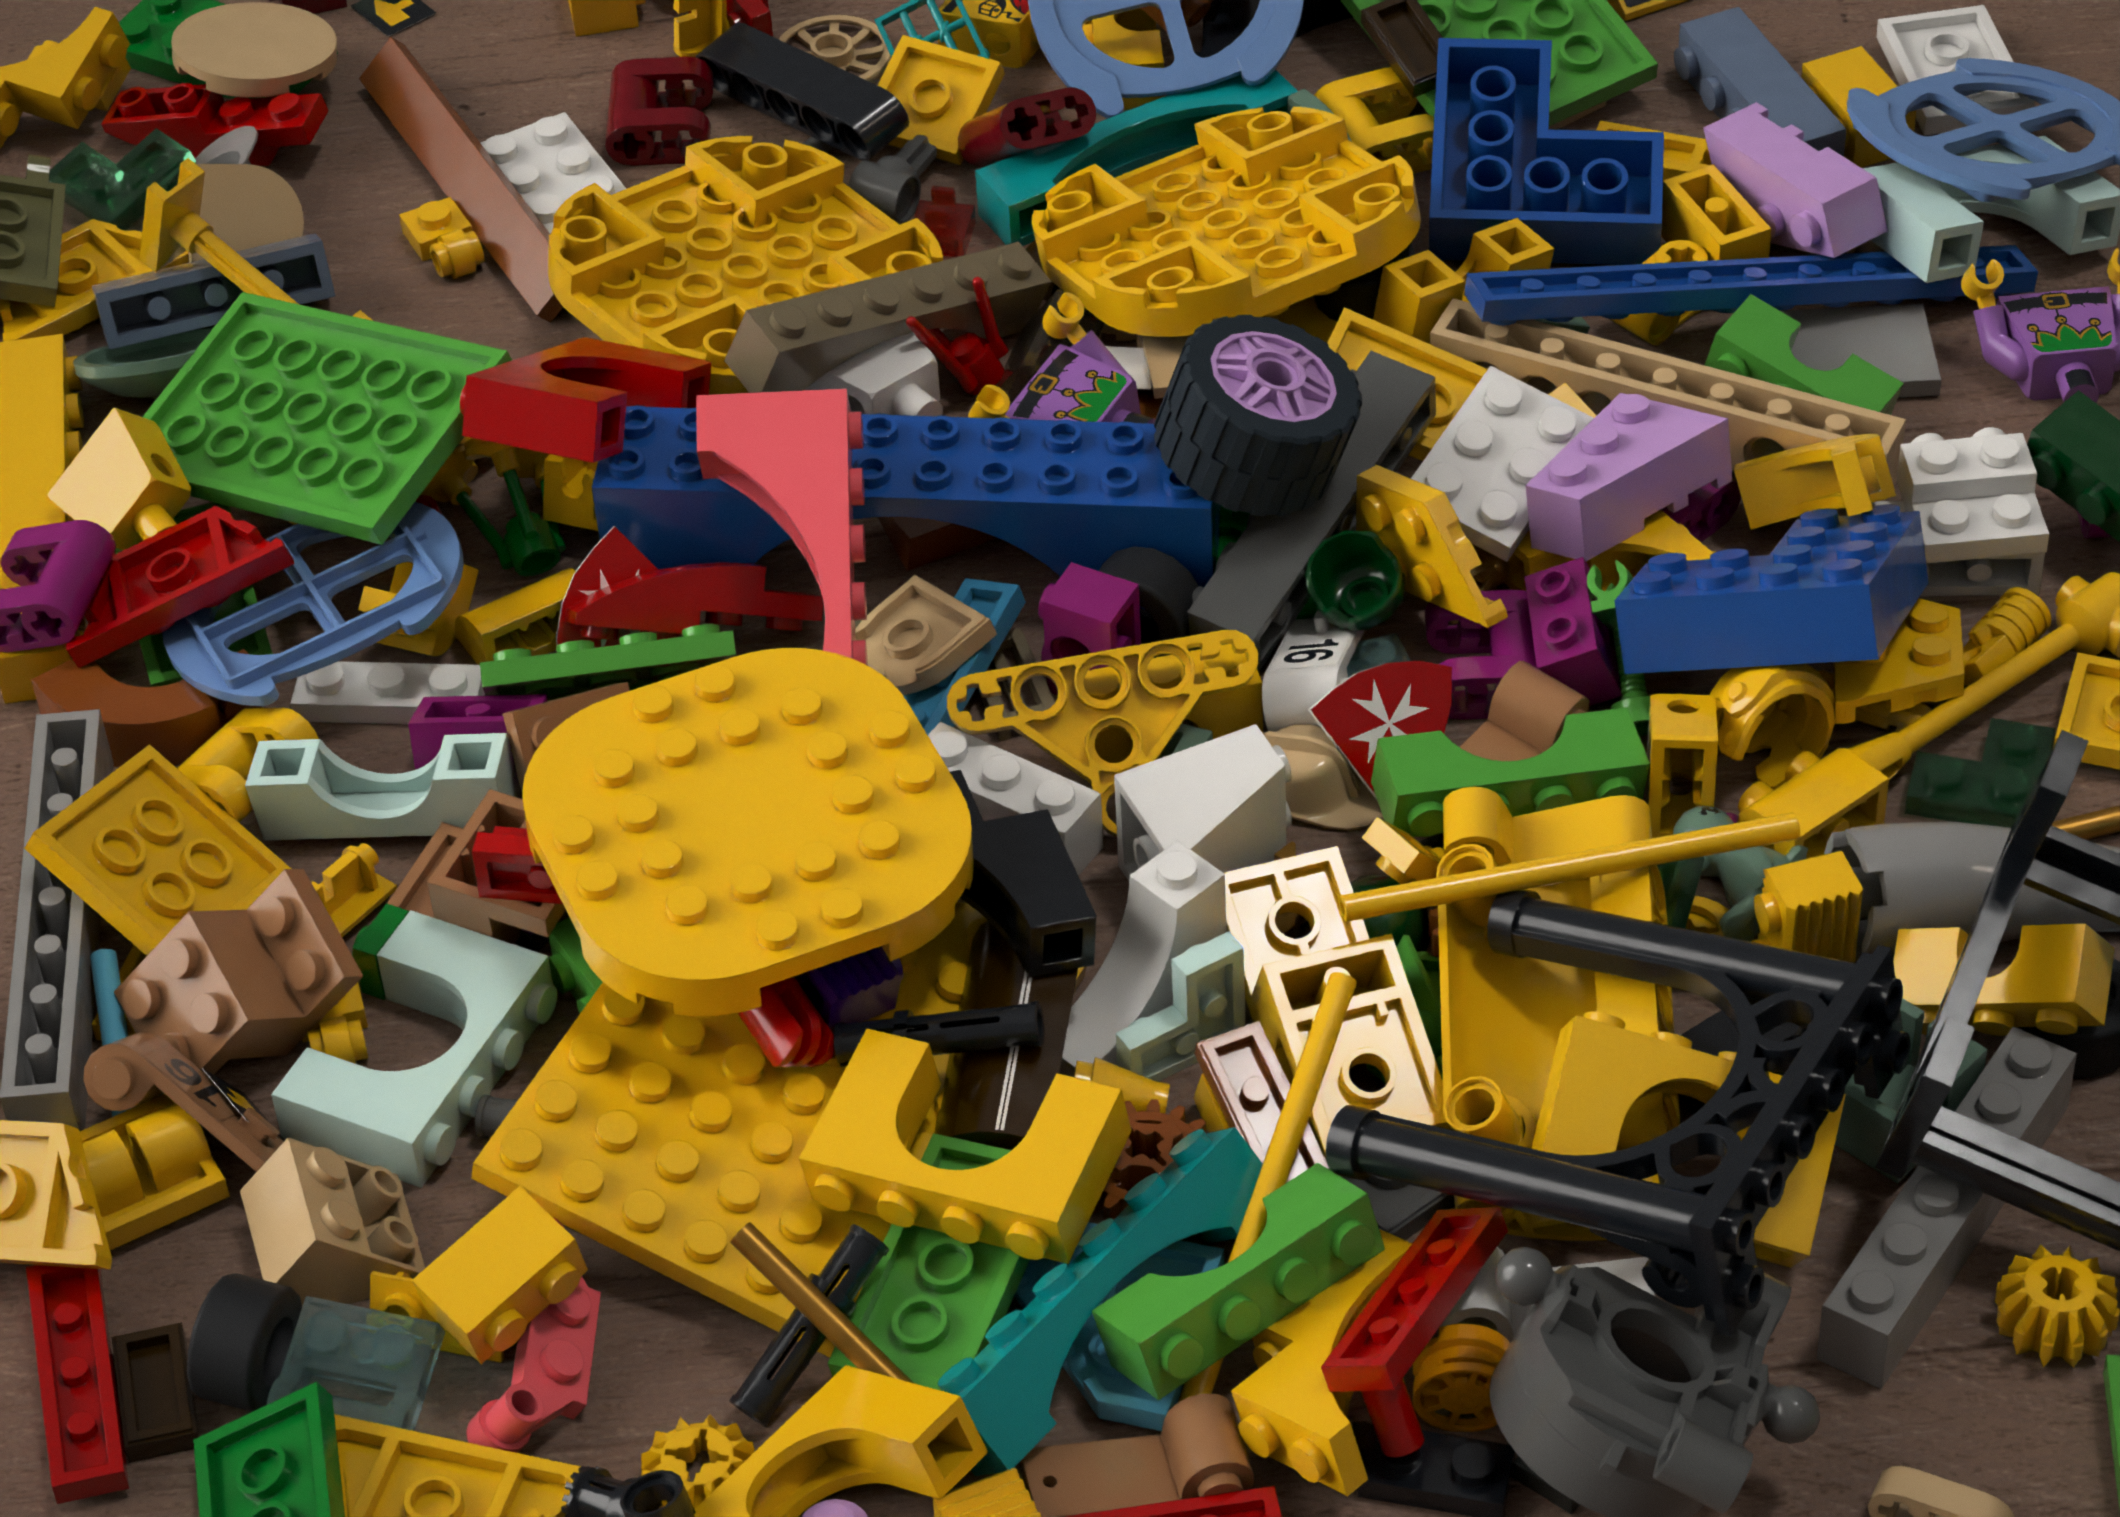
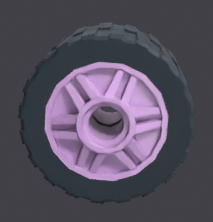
M1236 315V317L1230 318L1225 316L1213 319L1211 323L1202 324L1195 329L1193 336L1188 337L1184 344L1154 424L1156 429L1154 434L1155 443L1161 451V458L1166 466L1174 471L1176 477L1185 486L1191 487L1204 499L1222 505L1223 508L1235 512H1247L1250 515H1290L1294 511H1303L1312 507L1313 503L1321 500L1327 492L1360 416L1362 393L1358 389L1359 382L1355 374L1347 367L1346 361L1329 348L1326 342L1305 332V329L1296 325L1280 322L1279 319L1253 317L1252 315Z

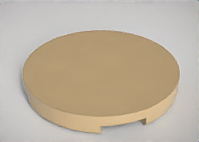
M233 3L203 10L181 22L173 32L171 40L172 61L179 74H190L197 79L205 81L208 91L236 97H272L290 93L289 85L297 84L313 77L315 80L321 81L333 71L337 63L336 33L324 19L309 11L276 3Z

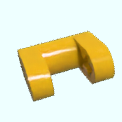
M1392 67L1381 68L1332 81L1322 86L1315 93L1314 96L1323 102L1335 115L1345 119L1347 133L1351 141L1382 162L1400 155L1408 162L1413 174L1432 169L1434 116L1421 114L1407 117L1416 106L1417 99L1416 97L1412 98Z
M284 707L245 708L199 747L177 769L240 823L253 811L245 784L258 741L319 738L311 724L292 709Z

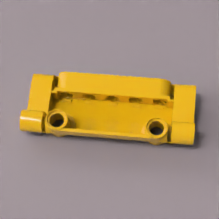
M1482 787L1460 788L1448 794L1443 801L1444 856L1437 866L1436 878L1651 839L1650 806L1644 800L1635 796L1618 795L1512 817L1504 801L1496 792ZM1657 865L1526 889L1537 892L1541 900L1668 925L1665 890ZM1497 894L1438 905L1443 1113L1445 1120L1453 1131L1532 1148L1559 1033L1575 1015L1584 1017L1586 1012L1610 1014L1625 1022L1624 1029L1650 1037L1652 1032L1657 1031L1674 1033L1672 987L1530 957L1518 958L1495 953L1488 943L1487 924L1490 909ZM1658 1093L1635 1101L1624 1118L1616 1151L1645 1143L1680 1125L1678 1094ZM1489 1117V1118L1486 1119L1483 1123L1478 1124V1123H1479L1480 1121H1482L1484 1118ZM1658 1175L1642 1179L1659 1184ZM1454 1195L1455 1209L1500 1207ZM1500 1207L1508 1229L1507 1234L1570 1241L1607 1240L1591 1233L1588 1227Z

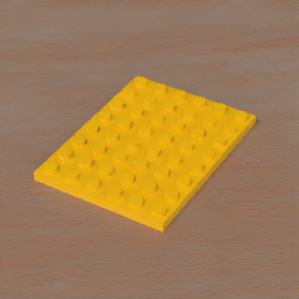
M957 902L955 904V918L942 932L924 946L899 958L903 967V980L900 983L896 1008L867 1021L891 1019L896 1011L911 1010L914 1016L959 1011L972 940L980 925L988 920L966 902ZM1087 966L1078 968L1074 993L1085 977ZM602 982L492 1135L472 1166L471 1179L507 1197L521 1186L544 1210L561 1224L777 1332L780 1331L796 1307L730 1243L733 1237L746 1224L751 1222L807 1278L811 1273L819 1275L848 1234V1229L852 1224L860 1226L882 1242L891 1226V1223L879 1216L851 1209L835 1211L825 1207L818 1201L812 1200L799 1161V1157L846 1069V1067H841L840 1063L837 1062L835 1051L832 1059L821 1066L807 1068L801 1066L773 1067L738 1013L718 1016L674 1014L673 1003L659 1001L643 995L637 1004L613 991L604 982ZM950 1054L933 1056L941 1087L913 1140L909 1152L920 1161L935 1132L938 1112L942 1105L945 1089L943 1086ZM846 1271V1272L844 1273V1275L842 1276V1278L840 1279V1281L837 1283V1285H836L835 1287H837V1286L839 1285V1283L841 1282V1280L843 1279V1277L846 1275V1273H847L848 1271ZM861 1289L859 1290V1292L857 1293V1295H856L855 1298L853 1299L854 1302H856V1300H857V1298H858V1296H859V1294H860ZM826 1338L817 1352L830 1358L835 1345Z

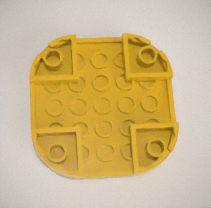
M1295 106L1291 109L1290 114L1282 111L1264 113L1262 107L1223 114L1195 123L1197 145L1117 177H1113L1097 164L1090 165L1068 176L1052 187L1045 194L1047 208L1045 210H1034L1032 214V227L1042 270L1048 278L1064 292L1073 293L1079 297L1084 308L1108 326L1131 334L1153 337L1193 335L1195 329L1202 324H1209L1213 319L1228 316V318L1236 317V315L1272 317L1285 312L1289 305L1313 295L1321 296L1333 293L1340 288L1342 283L1371 272L1399 255L1416 237L1421 224L1413 171L1404 158L1398 155L1382 162L1348 140L1345 119L1327 111Z
M753 136L722 137L686 146L685 166L610 195L599 185L593 183L569 197L554 214L553 229L551 235H549L548 279L551 290L560 304L602 340L710 361L712 363L709 395L749 393L724 361L746 310L943 261L942 250L934 234L918 218L899 225L843 183L845 164L824 151L786 139L782 148L779 145L766 142L752 144Z
M776 648L750 652L596 702L567 718L543 740L529 762L524 777L522 789L523 807L529 845L536 864L542 862L580 937L582 954L590 969L609 988L624 998L637 1004L643 995L659 1001L673 1003L674 1014L718 1016L761 1007L760 988L882 946L890 962L908 955L934 939L955 918V904L964 892V889H970L973 878L972 826L967 802L909 703L892 682L878 671L864 663L837 653L807 648Z

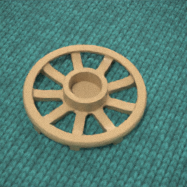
M828 15L808 19L789 28L779 38V40L786 43L790 38L794 37L811 50L804 52L845 71L852 70L861 73L862 75L858 77L869 82L881 79L891 59V55L877 25L855 16ZM829 24L828 32L818 34L814 38L806 32V29ZM839 24L855 25L862 27V29L851 38L848 34L839 31ZM875 34L882 41V44L879 46L856 50V48ZM881 57L876 65L857 61Z

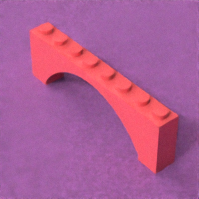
M847 389L696 395L697 455L703 479H720L743 493L767 512L791 537L808 562L823 598L825 610L823 651L837 653L868 666L866 640H856L855 620H867L865 582H854V563L866 562L864 524L853 525V506L865 504L863 468H852V449H863L864 446L862 412L850 411Z

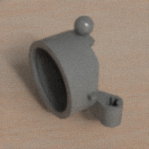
M1529 1247L1511 1249L1498 1262L1495 1276L1500 1294L1511 1303L1522 1306L1533 1305L1491 1376V1407L1501 1432L1517 1455L1540 1478L1578 1504L1608 1517H1692L1705 1505L1724 1514L1739 1494L1751 1468L1753 1453L1748 1451L1744 1445L1761 1420L1768 1434L1777 1441L1788 1444L1804 1442L1816 1431L1820 1422V1412L1815 1397L1802 1387L1795 1385L1777 1387L1769 1383L1768 1365L1762 1364L1765 1347L1770 1335L1777 1326L1789 1301L1791 1286L1764 1273V1289L1758 1305L1753 1310H1747L1733 1334L1727 1336L1717 1333L1714 1321L1706 1320L1703 1305L1696 1307L1694 1316L1600 1267L1578 1268L1575 1265L1560 1267L1557 1271H1553L1549 1259L1540 1251Z

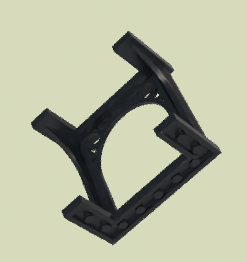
M2062 730L2009 832L1875 1168L1902 1179L1910 1163H1915L2120 1252V1182L1942 1106L1952 1088L1975 1027L1968 1025V1022L2022 886L2026 885L2120 925V854L2052 826L2068 795L2089 742Z

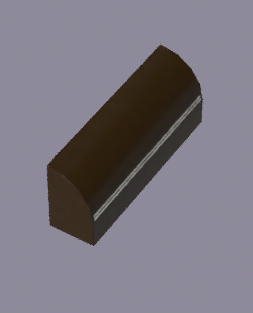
M989 921L981 924L973 937L959 1011L1028 1004L1032 1001H1038L1044 1017V1044L1042 1046L1028 1045L950 1054L943 1086L945 1089L941 1109L938 1112L934 1133L1013 1150L1027 1134L1056 1073L1059 1074L1078 968L1029 978L1017 954Z

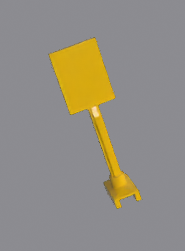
M187 158L180 163L178 185L167 192L156 182L147 187L140 260L155 273L187 250L191 254L198 253L245 293L298 304L213 233V227L200 217L205 171L192 160ZM361 310L353 315V317L373 321Z

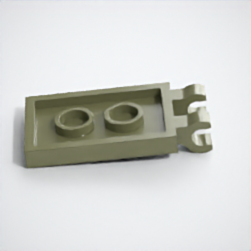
M28 154L25 178L0 175V299L55 307L66 184L49 182L51 157Z

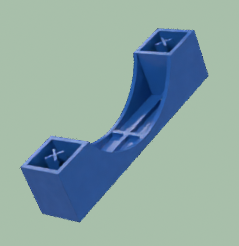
M626 406L623 452L598 461L592 484L599 540L615 526L659 570L687 564L715 562L755 563L763 555L791 539L767 512L746 495L720 479H703L697 455L696 408ZM862 414L864 446L863 449H852V468H863L865 504L853 506V519L912 517L954 523L987 533L1026 551L1050 567L1059 576L1064 573L1071 562L1099 571L1102 564L1116 551L1133 546L1154 548L1174 557L1190 571L1198 586L1205 587L1215 573L1222 505L1199 496L1191 487L1185 486L1176 477L1174 471L1166 466L1161 458V451L1155 443L1154 434L1156 429L1154 424Z

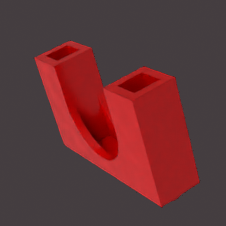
M582 337L466 375V384L460 395V411L464 416L462 436L595 463L623 452L626 406L696 408V395H709L712 362Z

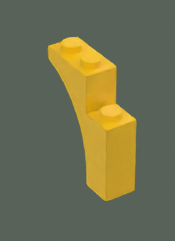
M1381 1229L1379 1231L1384 1243V1251L1252 1338L1255 1346L1253 1358L1259 1369L1231 1390L1241 1420L1238 1425L1240 1435L1255 1454L1263 1458L1269 1456L1296 1470L1307 1481L1312 1483L1320 1482L1347 1497L1368 1480L1351 1423L1347 1419L1350 1400L1354 1391L1330 1392L1321 1366L1412 1245V1243Z

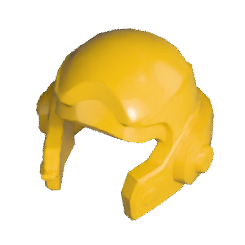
M1808 664L1731 668L1722 675L1710 693V696L1716 699L1718 746L1720 752L1733 760L1741 761L1745 753H1754L1766 748L1771 749L1769 757L1758 764L1755 769L1758 781H1763L1773 790L1786 782L1785 772L1797 755L1804 751H1810L1821 759L1828 747L1835 725V696L1820 673Z

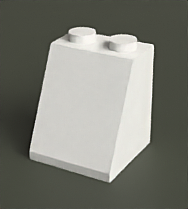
M1254 724L1115 774L1118 866L1128 881L1130 874L1177 840L1223 873L1274 861V854L1286 846V828L1292 825V816L1286 801V783L1291 781V768L1282 748L1279 745L1271 746L1259 727Z

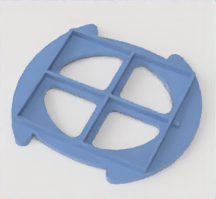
M1028 0V6L1038 43L1054 72L1067 88L1076 87L1085 91L1092 98L1096 112L1108 119L1124 112L1122 98L1157 97L1193 91L1220 83L1240 74L1247 85L1257 86L1263 83L1279 66L1295 39L1301 21L1304 0H1260L1253 19L1242 34L1223 50L1205 58L1197 56L1193 50L1180 5L1182 0ZM1147 6H1155L1162 13L1175 59L1170 66L1165 68H1148L1124 63L1096 48L1086 38L1082 28L1087 21Z
M1963 58L1956 61L1955 71L1937 74L1908 82L1879 96L1861 88H1853L1848 91L1847 112L1853 123V128L1858 130L1876 149L1894 161L1918 173L1951 184L1981 202H1992L2002 198L2025 200L2029 198L2030 190L2082 176L2116 164L2120 166V101L2089 83L2052 70L2002 60ZM1986 90L2021 93L2041 105L2002 115L1988 110L1965 96ZM1934 106L1968 126L1934 136H1921L1908 127L1905 117L1908 112ZM2072 121L2094 133V139L2081 151L2065 152L2031 134V132ZM1998 142L2033 163H1994L1969 159L1955 154Z
M414 502L389 535V538L392 539L384 542L383 545H377L316 575H313L301 557L300 552L312 544L346 537L345 535L296 524L270 536L266 540L270 542L275 538L282 540L294 559L295 564L283 569L293 586L214 623V617L222 603L215 607L202 608L176 621L169 629L162 632L163 644L172 665L186 682L212 697L240 705L267 706L274 703L279 697V692L275 685L277 683L331 665L375 644L400 628L408 635L419 634L429 628L441 615L455 594L462 577L464 566L463 551L454 528L436 510L422 503ZM403 562L413 563L408 580L391 601L345 622L331 601L335 594ZM299 611H310L324 631V633L277 654L249 655L233 652L228 649L235 641Z

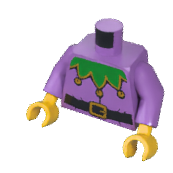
M2116 248L2112 253L2107 268L2109 279L2117 285V294L2112 295L2109 286L1998 296L1996 305L1994 292L2003 282L2004 269L1997 260L1992 259L1986 266V278L1989 284L1978 280L1973 263L1964 273L1961 280V289L1968 298L1978 303L1979 309L1974 310L1973 314L1982 355L1989 365L2011 380H2015L2026 398L2034 401L2062 398L2063 402H2065L2079 390L2096 403L2100 394H2105L2111 390L2113 374L2120 371V265L2117 260L2119 248Z
M1068 292L1063 293L1057 302L1059 311L1065 317L1059 315L1057 310L1049 305L1044 313L1042 322L1046 334L1057 339L1068 338L1072 345L1068 347L1059 344L1011 405L1009 397L1004 390L995 385H985L968 413V418L1155 424L1156 420L1141 414L1136 381L1127 373L1092 330L1086 333L1079 325L1084 315V306L1079 297Z

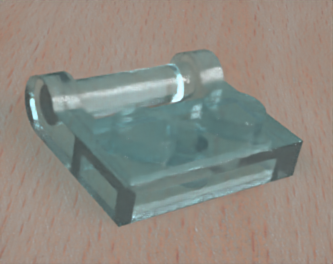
M306 1296L280 1377L272 1384L267 1405L308 1386L313 1375L395 1392L393 1400L387 1406L332 1395L334 1414L415 1431L445 1331L437 1322Z

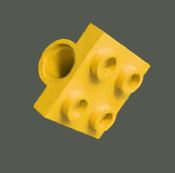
M166 1094L79 1131L110 1250L230 1197L226 1180L211 1156L209 1145L200 1123Z

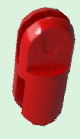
M795 977L760 988L762 1006L738 1013L773 1067L801 1066L807 1068L821 1066L833 1057L835 1051L834 1035Z

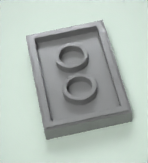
M1923 304L1781 311L1802 323L1791 352L1799 362L1807 367L1823 371L1833 370L1842 366L1853 353L1903 382L1904 385L1898 398L1940 396L1941 376Z

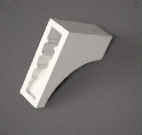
M1178 840L1129 875L1127 904L1114 943L1091 983L1071 1007L1059 1072L1062 1075L1073 1077L1077 1060L1093 1063L1094 1058L1097 1057L1117 1065L1116 1033L1127 1028L1137 1019L1149 1017L1173 1005L1171 959L1183 954L1187 949L1196 944H1203L1227 932L1225 874Z

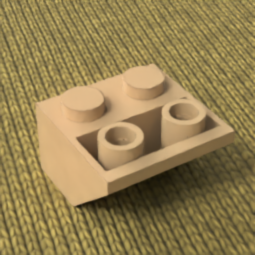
M288 1137L240 1190L263 1280L291 1287L300 1296L302 1305L325 1311L369 1299L370 1274L372 1271L392 1275L402 1271L409 1273L410 1278L414 1279L425 1269L418 1237L412 1224L399 1176L382 1166H371L339 1155L329 1148L315 1147Z

